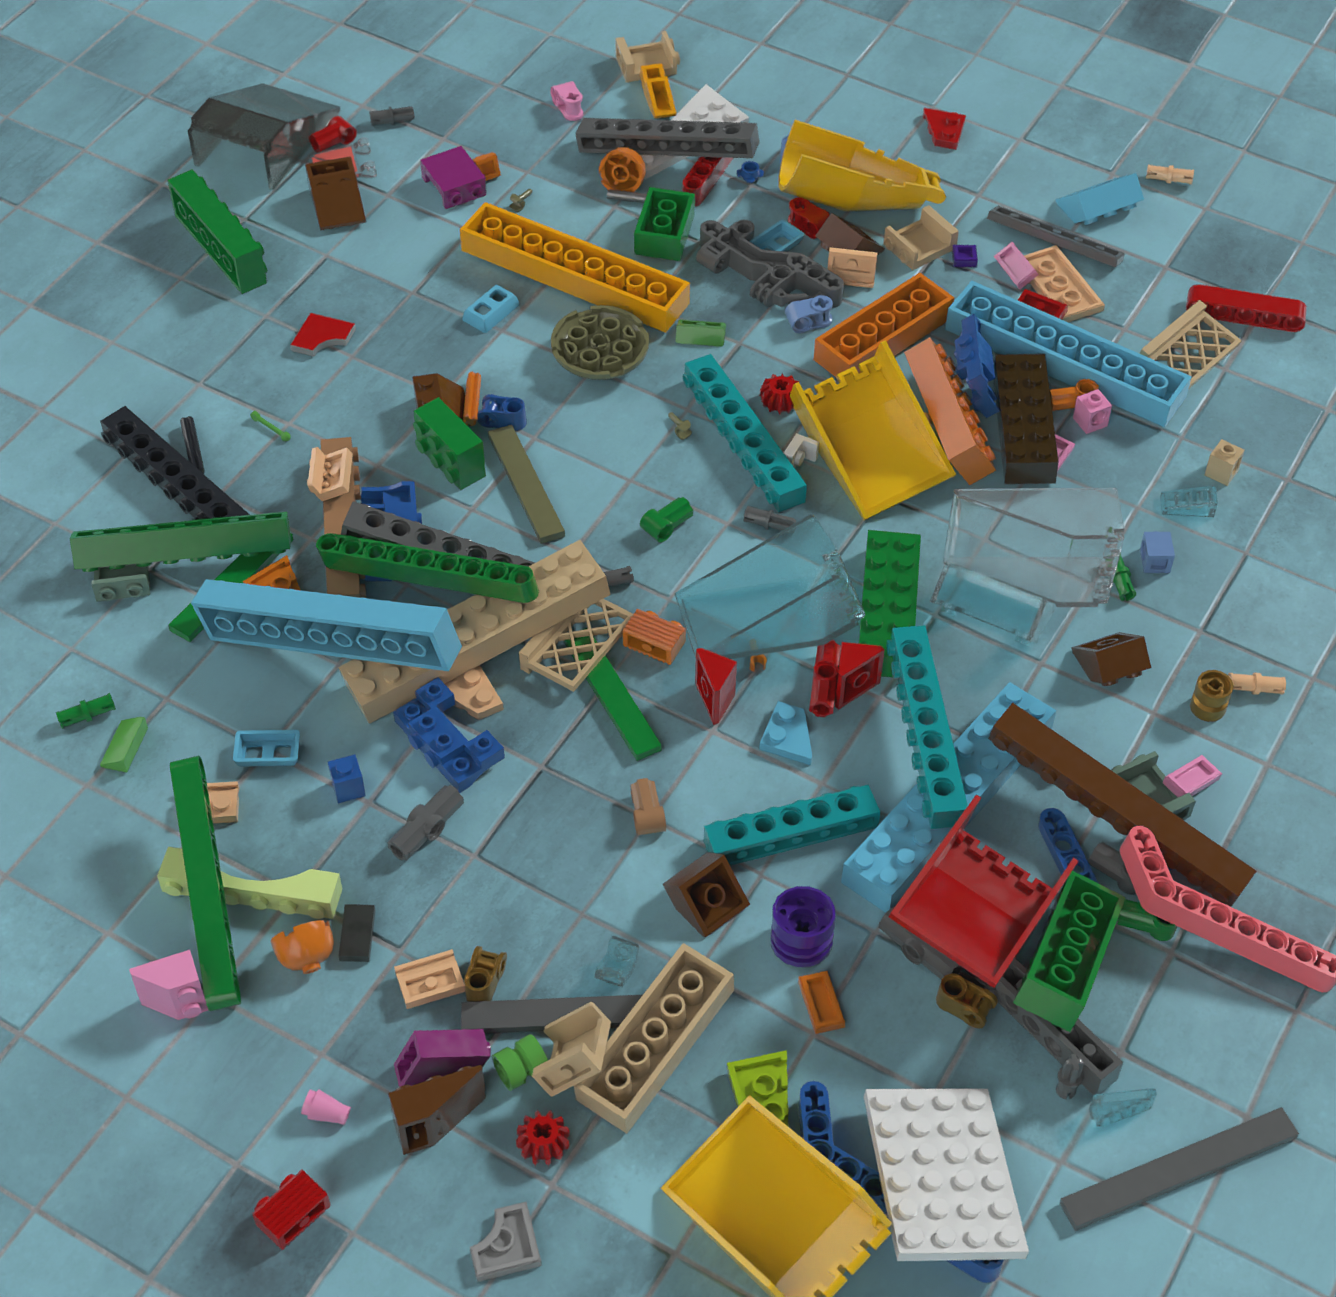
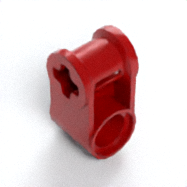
M801 197L793 198L789 203L791 214L788 216V222L801 230L809 238L816 239L817 237L815 236L830 216L829 212Z

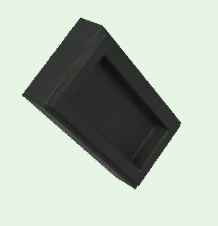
M345 904L338 955L339 961L370 962L375 918L374 905Z

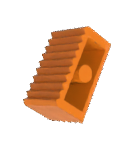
M636 609L628 624L623 628L624 647L648 655L668 665L672 664L686 642V628L677 621L662 619L652 611L645 612Z

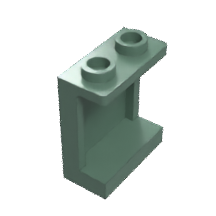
M128 564L121 569H109V566L98 567L99 569L94 571L92 589L96 602L150 595L149 566L137 567L136 564Z
M1155 751L1147 755L1141 754L1132 762L1123 766L1117 765L1111 769V771L1182 820L1191 817L1196 802L1190 793L1177 797L1162 783L1166 776L1157 766L1159 756Z

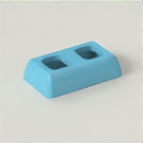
M780 220L749 242L762 250L769 248L772 251L788 252L802 241L804 233L786 220ZM780 237H785L790 242L781 246L775 241Z
M495 285L464 311L462 320L481 332L487 333L520 305L519 300L513 293ZM499 294L505 299L497 302L492 297ZM482 305L491 309L485 315L476 312Z
M237 731L233 760L240 767L294 766L298 761L300 731ZM250 747L263 748L262 758H246L247 749ZM277 747H290V757L274 758L275 749Z

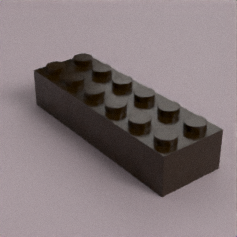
M1045 354L995 355V379L993 381L994 391L998 398L996 405L1000 409L997 412L1004 484L1056 483L1059 461Z

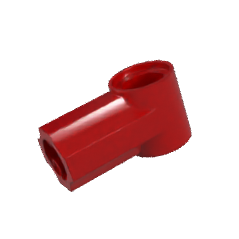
M335 116L329 121L327 127L309 135V143L316 153H320L340 142L344 145L352 143L357 136V130L341 116Z

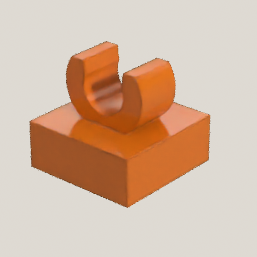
M494 152L472 159L485 176L486 181L501 176L497 155Z

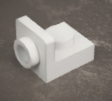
M796 433L784 454L794 468L797 465L800 466L804 458L816 462L819 442Z

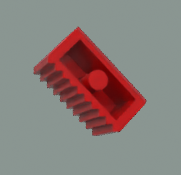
M301 1169L296 1175H288L281 1182L279 1190L274 1195L262 1198L255 1206V1212L252 1215L255 1224L283 1250L306 1227H309L316 1218H319L326 1209H329L330 1201L327 1192Z

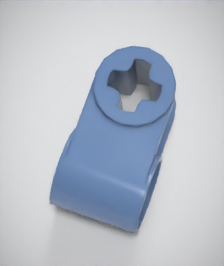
M820 295L788 304L785 308V314L792 330L795 333H804L831 325L832 315L830 310L833 307V302L828 296Z

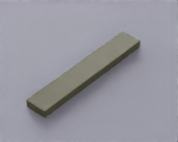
M509 425L488 431V437L540 544L565 537V530L513 426Z

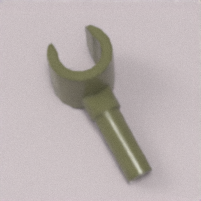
M529 188L519 196L512 194L510 200L513 203L509 207L516 212L522 211L525 206L524 199L532 194V190Z
M673 412L668 414V417L677 425L674 431L678 438L684 440L692 434L689 430L691 427L689 420L682 421Z

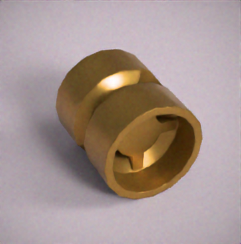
M1207 670L1201 673L1197 679L1190 702L1191 712L1197 718L1207 722L1221 719L1225 715L1234 685L1232 679L1227 674L1218 670Z

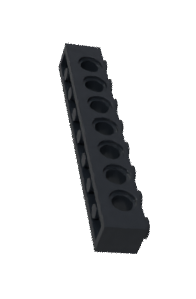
M126 406L100 421L103 430L101 432L103 440L108 445L112 444L122 458L129 459L138 472H143L147 475L149 481L154 486L158 485L168 499H174L185 514H191L195 520L250 515Z

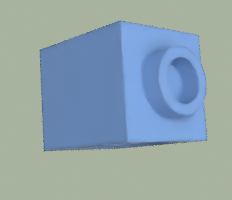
M1144 532L1140 546L1144 573L1171 572L1175 558L1171 532Z

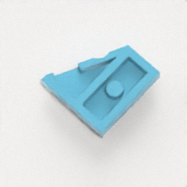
M778 701L760 741L759 750L811 765L812 750L805 710Z

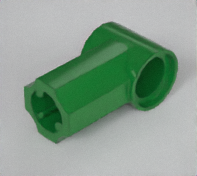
M678 497L659 511L655 509L648 510L642 516L639 525L657 542L662 543L672 535L675 527L693 516V509L686 498Z
M1127 899L1124 901L1117 920V925L1149 932L1154 939L1159 941L1172 939L1177 929L1175 924H1171L1145 911L1139 902Z

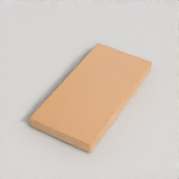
M1057 245L1024 255L1039 274L1029 282L1034 290L1040 295L1068 305V311L1062 320L1071 322L1104 311L1105 304Z

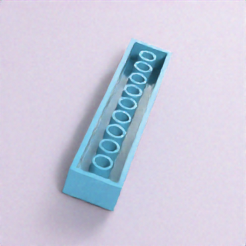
M974 281L967 285L948 308L945 330L961 336L963 331L962 320L975 314L981 321V335L990 345L992 351L1001 355L1045 354L1048 376L1072 387L1076 386L1077 382L1082 379L1093 380L1098 384L1099 390L1111 404L1164 428L1187 397L1192 376Z
M208 579L205 580L191 602L210 640L441 671H449L462 648L447 608L438 606L433 607Z
M1011 682L1004 687L953 743L967 804H970L976 794L981 797L966 827L1021 766L1014 756L998 749L988 739L994 724L1012 702L1052 729L1056 710ZM917 784L843 864L841 883L885 913L897 905L952 829V827L930 828L929 819L923 816L922 801L924 796L918 793Z

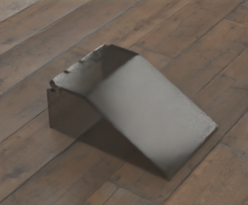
M264 83L209 97L191 117L192 123L187 130L194 165L199 167L222 140H229V142L245 147L249 145L251 149L265 152L263 155L269 189L275 190L311 147L309 135L327 127L329 121L339 114L340 107Z

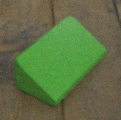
M679 319L676 325V343L723 346L726 324Z
M145 717L121 720L100 763V767L128 772L148 730Z

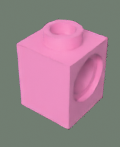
M1097 389L1077 397L1073 419L1085 434L1094 432L1108 426L1112 405L1101 391Z

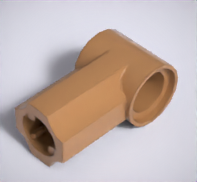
M648 778L637 779L635 783L630 785L637 836L665 832V813L663 806L659 805L655 782L648 780Z

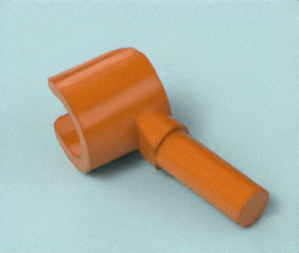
M750 640L749 645L752 653L750 670H755L754 663L756 662L761 663L763 670H765L766 656L758 652L755 640Z

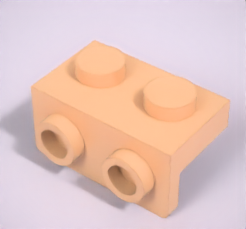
M318 447L312 448L307 485L309 490L321 501L349 492L353 453L348 448H344L324 455Z

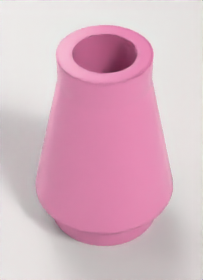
M320 1089L317 1092L309 1090L301 1114L308 1116V1120L345 1125L351 1107L342 1104Z

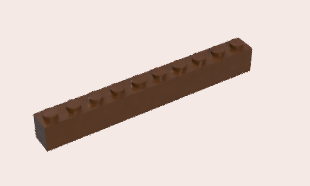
M1013 702L994 724L988 739L993 742L995 747L1008 752L1022 766L1031 768L1045 782L1054 784L1064 791L1068 798L1078 801L1087 807L1092 815L1110 823L1118 833L1128 835L1135 826L1148 828L1156 838L1167 867L1183 874L1191 884L1201 887L1210 893L1213 899L1232 907L1257 872Z

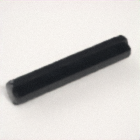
M191 416L182 417L180 424L188 461L204 474L205 469L194 419Z

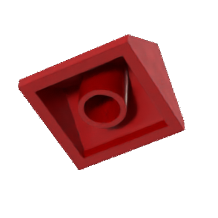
M848 642L841 643L835 707L838 710L880 684L885 651L882 646Z
M698 648L696 649L695 684L712 723L715 725L720 722L735 697L737 661L706 649Z

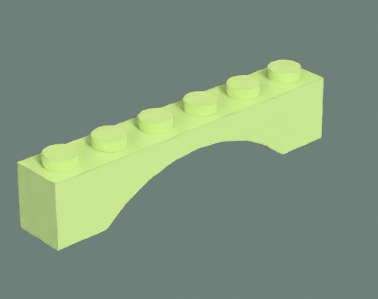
M168 847L157 877L162 892L172 896H189L182 849ZM309 869L298 875L283 879L257 881L230 876L221 871L225 900L228 905L242 904L259 910L267 908L279 910L285 914L298 913L309 915L315 919H333L342 892L339 873Z

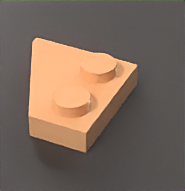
M480 665L445 683L454 694V706L466 710L469 715L477 720L504 710L503 702Z

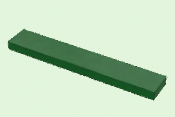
M290 533L292 542L294 540L293 534ZM270 551L259 552V555L252 557L240 554L214 580L243 583L244 580L266 568L279 554H271ZM191 603L168 624L169 631L188 642H191L204 629Z
M589 636L574 638L575 646L591 644ZM570 639L564 640L567 648L572 647ZM593 651L577 653L579 661L590 660L594 656ZM605 655L589 673L586 680L636 761L662 751L661 743Z

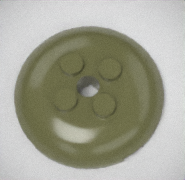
M603 305L590 306V310L579 313L575 310L567 314L556 324L551 335V349L557 362L570 373L591 380H608L623 376L642 363L649 349V334L644 329L643 322L634 314L624 309Z

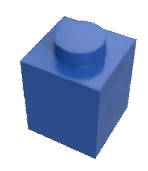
M355 754L328 761L330 778L338 803L366 796L363 777Z

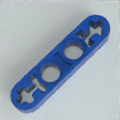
M1056 808L1043 810L1040 815L1038 828L1060 874H1063L1071 860L1075 858L1078 860L1076 865L1080 866L1083 870L1080 874L1098 883L1063 812ZM1048 819H1050L1053 823L1057 822L1055 834V828L1051 822H1047ZM1066 841L1070 844L1071 849L1060 850L1055 843Z

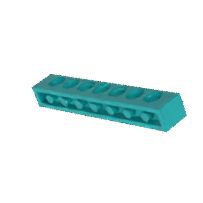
M708 354L686 362L685 374L682 375L685 386L692 390L696 402L702 404L708 419L714 421L719 434L729 442L731 451L739 456L743 468L748 470L753 476L755 485L761 487L767 502L773 504L778 513L805 503L807 484L713 355Z
M926 626L892 628L891 640H887L888 656H893L894 662L891 664L892 676L897 678L899 683L896 685L898 701H903V707L901 708L903 724L907 723L909 728L906 731L907 744L909 747L913 746L914 753L911 756L913 770H918L919 773L917 777V790L919 794L924 796L922 801L923 816L929 819L931 829L953 827L968 807Z

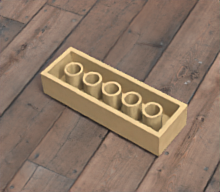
M682 943L607 1041L601 1072L574 1085L576 1101L627 1134L734 991V974Z

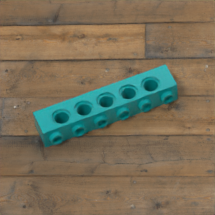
M869 784L860 787L852 786L844 791L825 793L816 798L797 800L792 804L780 807H769L761 812L746 813L725 821H714L704 826L703 842L707 852L725 855L731 866L876 829L879 825L881 811Z

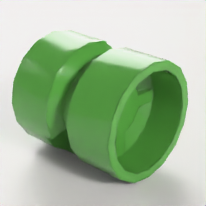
M532 1034L516 1041L514 1049L506 1047L491 1056L497 1074L510 1091L525 1084L527 1076L532 1077L533 1069L548 1061L544 1050Z

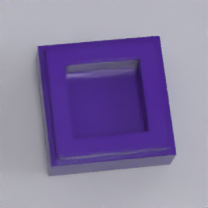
M952 245L953 267H977L976 245Z

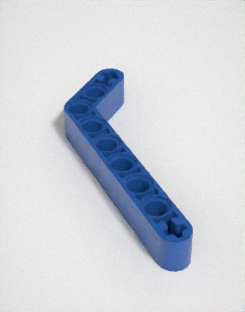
M818 1081L805 1083L800 1089L798 1106L801 1138L844 1173L851 1174L853 1176L852 1179L866 1192L868 1190L880 1192V1196H869L888 1218L879 1172L833 1144L827 1088ZM812 1100H815L816 1110H812ZM818 1127L822 1129V1132L814 1133L810 1131V1128ZM1004 1259L989 1260L991 1262L988 1265L985 1264L987 1260L946 1261L980 1282L991 1283L999 1277Z

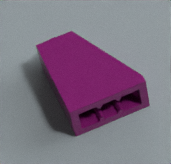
M483 1029L416 1030L412 1033L394 1063L399 1087L403 1085H416L425 1082L433 1076H445L455 1073L460 1068L466 1066L475 1067L481 1065L483 1068L490 1058L491 1046L486 1041Z

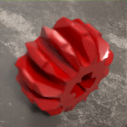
M783 373L781 376L772 374L771 378H765L760 388L763 407H768L769 412L778 411L779 415L782 411L790 414L791 410L794 409L790 394L793 385L799 381L794 380L792 375L785 377Z
M537 1110L534 1119L525 1115L523 1119L524 1125H518L517 1135L519 1137L516 1139V1146L518 1149H522L521 1154L524 1160L532 1157V1163L535 1166L539 1163L540 1159H545V1163L548 1166L551 1164V1157L561 1160L563 1157L562 1150H568L569 1140L567 1138L570 1136L569 1128L564 1126L562 1116L554 1119L551 1110L546 1116H541L540 1111Z

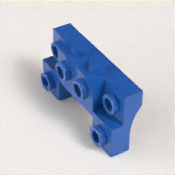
M972 314L962 320L963 331L961 336L955 340L956 351H954V356L957 360L955 369L960 379H965L972 390V398L970 400L973 408L977 412L980 411L985 418H988L1000 411L994 402L998 399L997 395L988 385V382L995 379L992 348L981 335V321L975 314Z
M401 481L384 487H361V504H366L372 508L393 513L396 516L422 524V514L417 513L415 481ZM365 575V581H392L391 579Z
M439 677L415 691L416 698L393 711L395 722L406 733L413 748L416 750L420 749L424 753L427 763L432 768L436 767L459 793L469 788L487 769L505 758L504 747L488 730L468 741L442 713L455 705V697Z

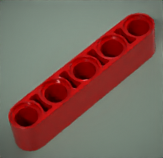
M699 157L682 182V192L695 194V207L702 204L733 158Z
M1200 284L1193 285L1188 290L1186 311L1200 300L1207 305L1205 312L1215 320L1288 332H1299L1305 327L1307 306L1300 300Z

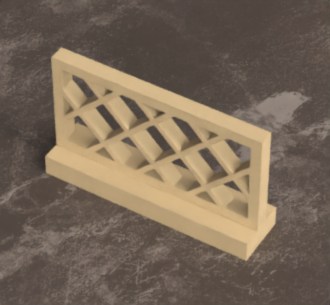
M1200 300L1144 346L1139 353L1155 361H1167L1168 366L1174 368L1173 361L1184 362L1185 369H1174L1193 376L1189 389L1236 349L1242 341L1205 312L1207 305ZM1202 321L1211 327V330H1201L1200 323ZM1185 336H1196L1197 343L1186 342ZM1202 337H1213L1214 344L1203 343ZM1218 338H1225L1231 344L1219 345ZM1171 348H1182L1183 355L1172 354ZM1187 349L1198 350L1199 356H1188ZM1204 350L1215 351L1216 357H1205ZM1190 363H1201V370L1190 369Z
M602 599L594 604L601 607L603 612L588 614L587 609L589 607L533 636L519 651L520 669L528 674L533 670L574 692L621 638L623 628L628 624L633 613ZM621 617L625 620L622 624L610 625L608 618ZM605 619L606 626L591 629L590 621ZM586 622L587 629L572 632L571 627L575 623ZM608 633L609 639L607 641L594 642V635ZM590 637L591 644L575 646L574 638ZM571 640L572 647L556 649V644L559 641ZM593 651L594 656L590 660L579 661L577 653ZM574 654L575 662L560 664L559 656ZM555 657L556 665L545 667L539 664L543 659ZM574 669L578 671L577 676L573 680L562 676V671Z

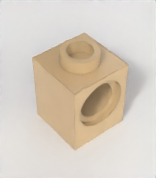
M1221 439L1210 454L1204 475L1228 486L1239 471L1245 450Z

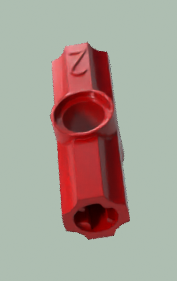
M825 639L817 645L809 711L814 713L816 717L825 718L827 715L833 714L841 652V645H838L835 640Z

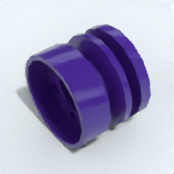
M796 886L785 890L776 898L772 909L771 948L775 955L784 963L795 967H811L820 964L829 956L833 947V930L836 918L835 906L830 897L821 890L809 886Z

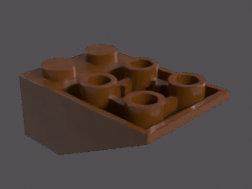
M351 156L305 164L308 187L320 230L366 222Z
M481 1065L475 1067L466 1066L460 1068L455 1073L445 1076H433L425 1082L412 1086L403 1085L395 1091L388 1093L393 1121L403 1155L437 1144L486 1099Z

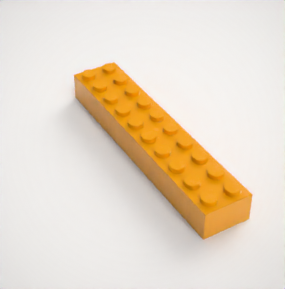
M484 202L460 228L461 251L595 305L624 309L638 317L643 324L665 333L690 304V282L487 202Z

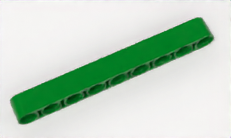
M334 533L324 534L316 542L321 559L329 569L521 603L532 602L539 595V588L533 570L523 565Z
M200 755L170 762V773L204 996L209 1011H215L240 1005L241 994L203 761Z

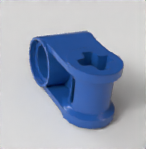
M493 394L484 396L482 400L483 407L478 412L477 422L487 428H502L512 425L515 431L525 428L527 418L525 403L522 399Z

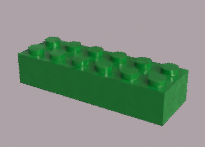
M191 169L168 179L176 218L239 292L244 294L267 284L265 273L268 270L263 261L264 249L259 241L256 242L252 238L248 228H243L238 217L230 213L226 203L221 202L216 192L208 188L202 176L199 177Z
M868 530L858 644L877 645L885 649L881 677L893 678L891 664L894 662L893 656H888L887 640H891L892 628L911 627L916 624L921 534Z
M1072 870L1057 895L1013 1003L1070 1032L1085 1008L1126 897Z

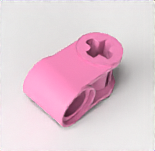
M571 81L551 87L553 103L559 108L564 118L569 121L581 119L583 117V110L581 108L583 96L575 83Z

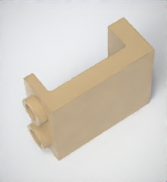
M666 31L661 32L660 42L631 47L627 46L624 37L615 38V56L626 83L639 81L640 67L645 65L662 63L665 76L677 74V65H680L678 51L675 52L673 39H669Z
M928 205L922 208L920 220L898 231H895L891 226L886 227L883 245L894 253L902 263L915 270L951 252L952 245H957L959 231Z
M589 1002L546 1025L544 1033L554 1043L551 1059L535 1067L532 1077L553 1097L601 1072L611 1021L593 1002Z

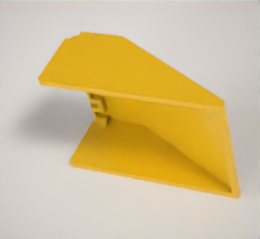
M886 340L880 342L875 357L858 364L861 371L860 374L856 367L853 366L836 375L839 384H836L833 377L814 385L816 395L813 394L811 388L803 391L799 382L793 385L790 394L794 404L793 408L808 437L819 442L818 453L864 521L956 476L951 463Z
M750 1095L660 1188L770 1297H833L848 1281L843 1274L848 1271L853 1275L871 1256L866 1249L870 1246L876 1251L891 1234L887 1229L892 1224L891 1221L857 1182Z

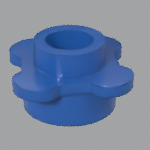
M747 161L742 164L741 169H738L736 174L747 183H754L758 177H763L764 171L759 169L758 163Z

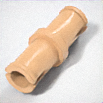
M1148 164L1146 179L1163 180L1169 184L1171 182L1192 184L1194 170L1174 168L1173 165L1162 167Z
M1256 672L1252 675L1228 673L1234 685L1233 690L1251 691L1255 695H1259L1260 692L1283 695L1285 693L1284 690H1286L1285 677L1262 676L1261 673Z

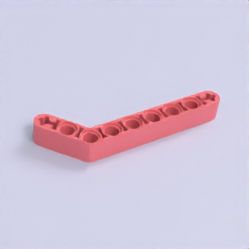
M1135 826L1130 830L1120 846V855L1140 904L1145 911L1322 993L1329 992L1336 985V955L1173 881L1152 831L1144 826Z

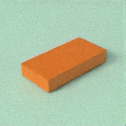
M828 970L798 977V984L815 1034L845 1028V1020Z

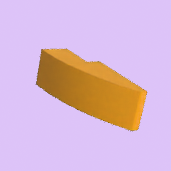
M662 63L641 66L640 80L654 119L675 116L677 113L668 77L665 76Z

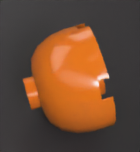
M619 147L610 151L601 160L599 166V173H601L602 177L601 182L605 188L610 190L635 192L643 183L646 174V167L642 157L635 150L628 147Z
M324 920L311 921L294 926V931L290 932L288 936H285L284 931H282L270 940L278 961L288 969L302 970L303 974H310L320 970V963L328 959L334 944L330 924L328 921L325 923Z

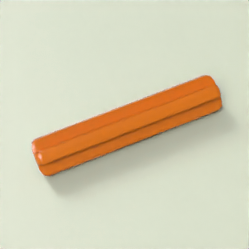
M473 371L468 373L463 422L471 426L476 424L478 418L481 375Z

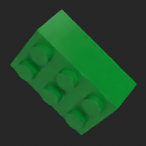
M649 187L634 232V254L680 261L695 216V194Z
M439 397L413 410V427L416 431L417 440H415V445L420 453H425L430 458L432 465L435 468H439L451 484L454 483L460 490H463L486 477L483 441Z

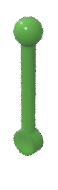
M253 411L250 414L254 421L261 422L280 435L283 441L287 442L291 439L289 432L281 431L262 418L257 411Z

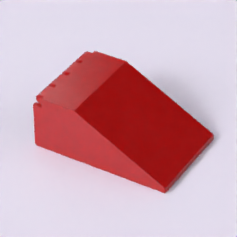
M976 794L894 907L889 918L995 988L1062 888L1078 860L1075 858L1071 860L1053 888L1037 878L1032 883L1029 882L1027 879L1031 875L1012 861L1006 867L1002 864L1005 860L1004 856L987 845L980 850L977 847L981 841L964 831L981 800V797Z

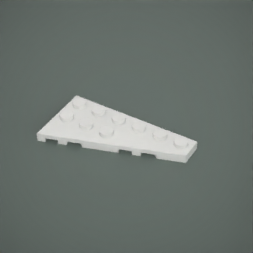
M707 84L671 119L675 121L749 123V117ZM639 154L646 167L645 180L689 157Z

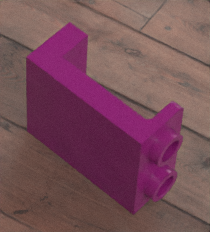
M462 146L420 159L422 179L425 183L431 181L442 195L445 209L487 194L485 176Z

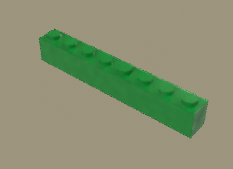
M287 511L73 531L70 537V546L74 570L82 569L83 572H92L98 570V567L109 566V569H121L128 564L146 567L152 565V562L163 561V564H175L181 559L199 562L205 560L206 557L217 556V559H228L233 557L234 554L252 557L259 555V552L270 551L271 554H281L290 549L291 535Z

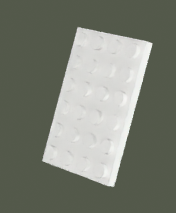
M866 1089L864 1102L887 1215L892 1223L890 1229L897 1261L1026 1259L1029 1250L988 1089Z

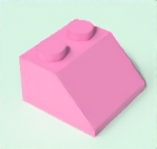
M190 950L129 969L141 1005L177 1020L194 1018L202 1012L208 1011Z

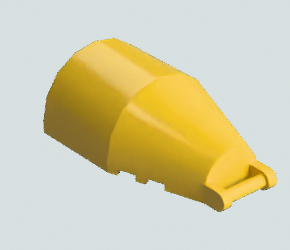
M794 119L780 164L778 181L781 192L846 212L919 209L925 200L936 204L945 201L946 194L940 187L941 180L938 173L921 168L899 157L897 161L883 156L885 151L881 149L874 152L865 148V142Z

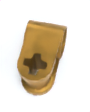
M480 946L475 947L464 979L467 1002L492 1000L499 979H501L505 970L507 953L501 952L496 954L484 951Z
M948 974L941 980L936 1003L943 1011L958 1017L969 1026L980 1029L985 1026L986 1016L990 1009L996 1007L998 999L991 991L975 985L962 976ZM946 991H953L957 995H950Z

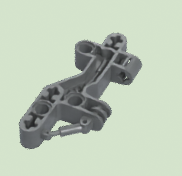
M707 220L701 224V248L697 253L696 261L715 274L730 267L749 280L755 281L750 289V296L763 302L766 307H771L774 304L782 307L794 301L806 300L820 295L831 298L833 302L832 308L842 304L844 281L841 277L804 254L758 248L749 242L754 238L755 229L751 221L739 220L728 228L714 220ZM794 290H801L802 292H804V294L790 293Z

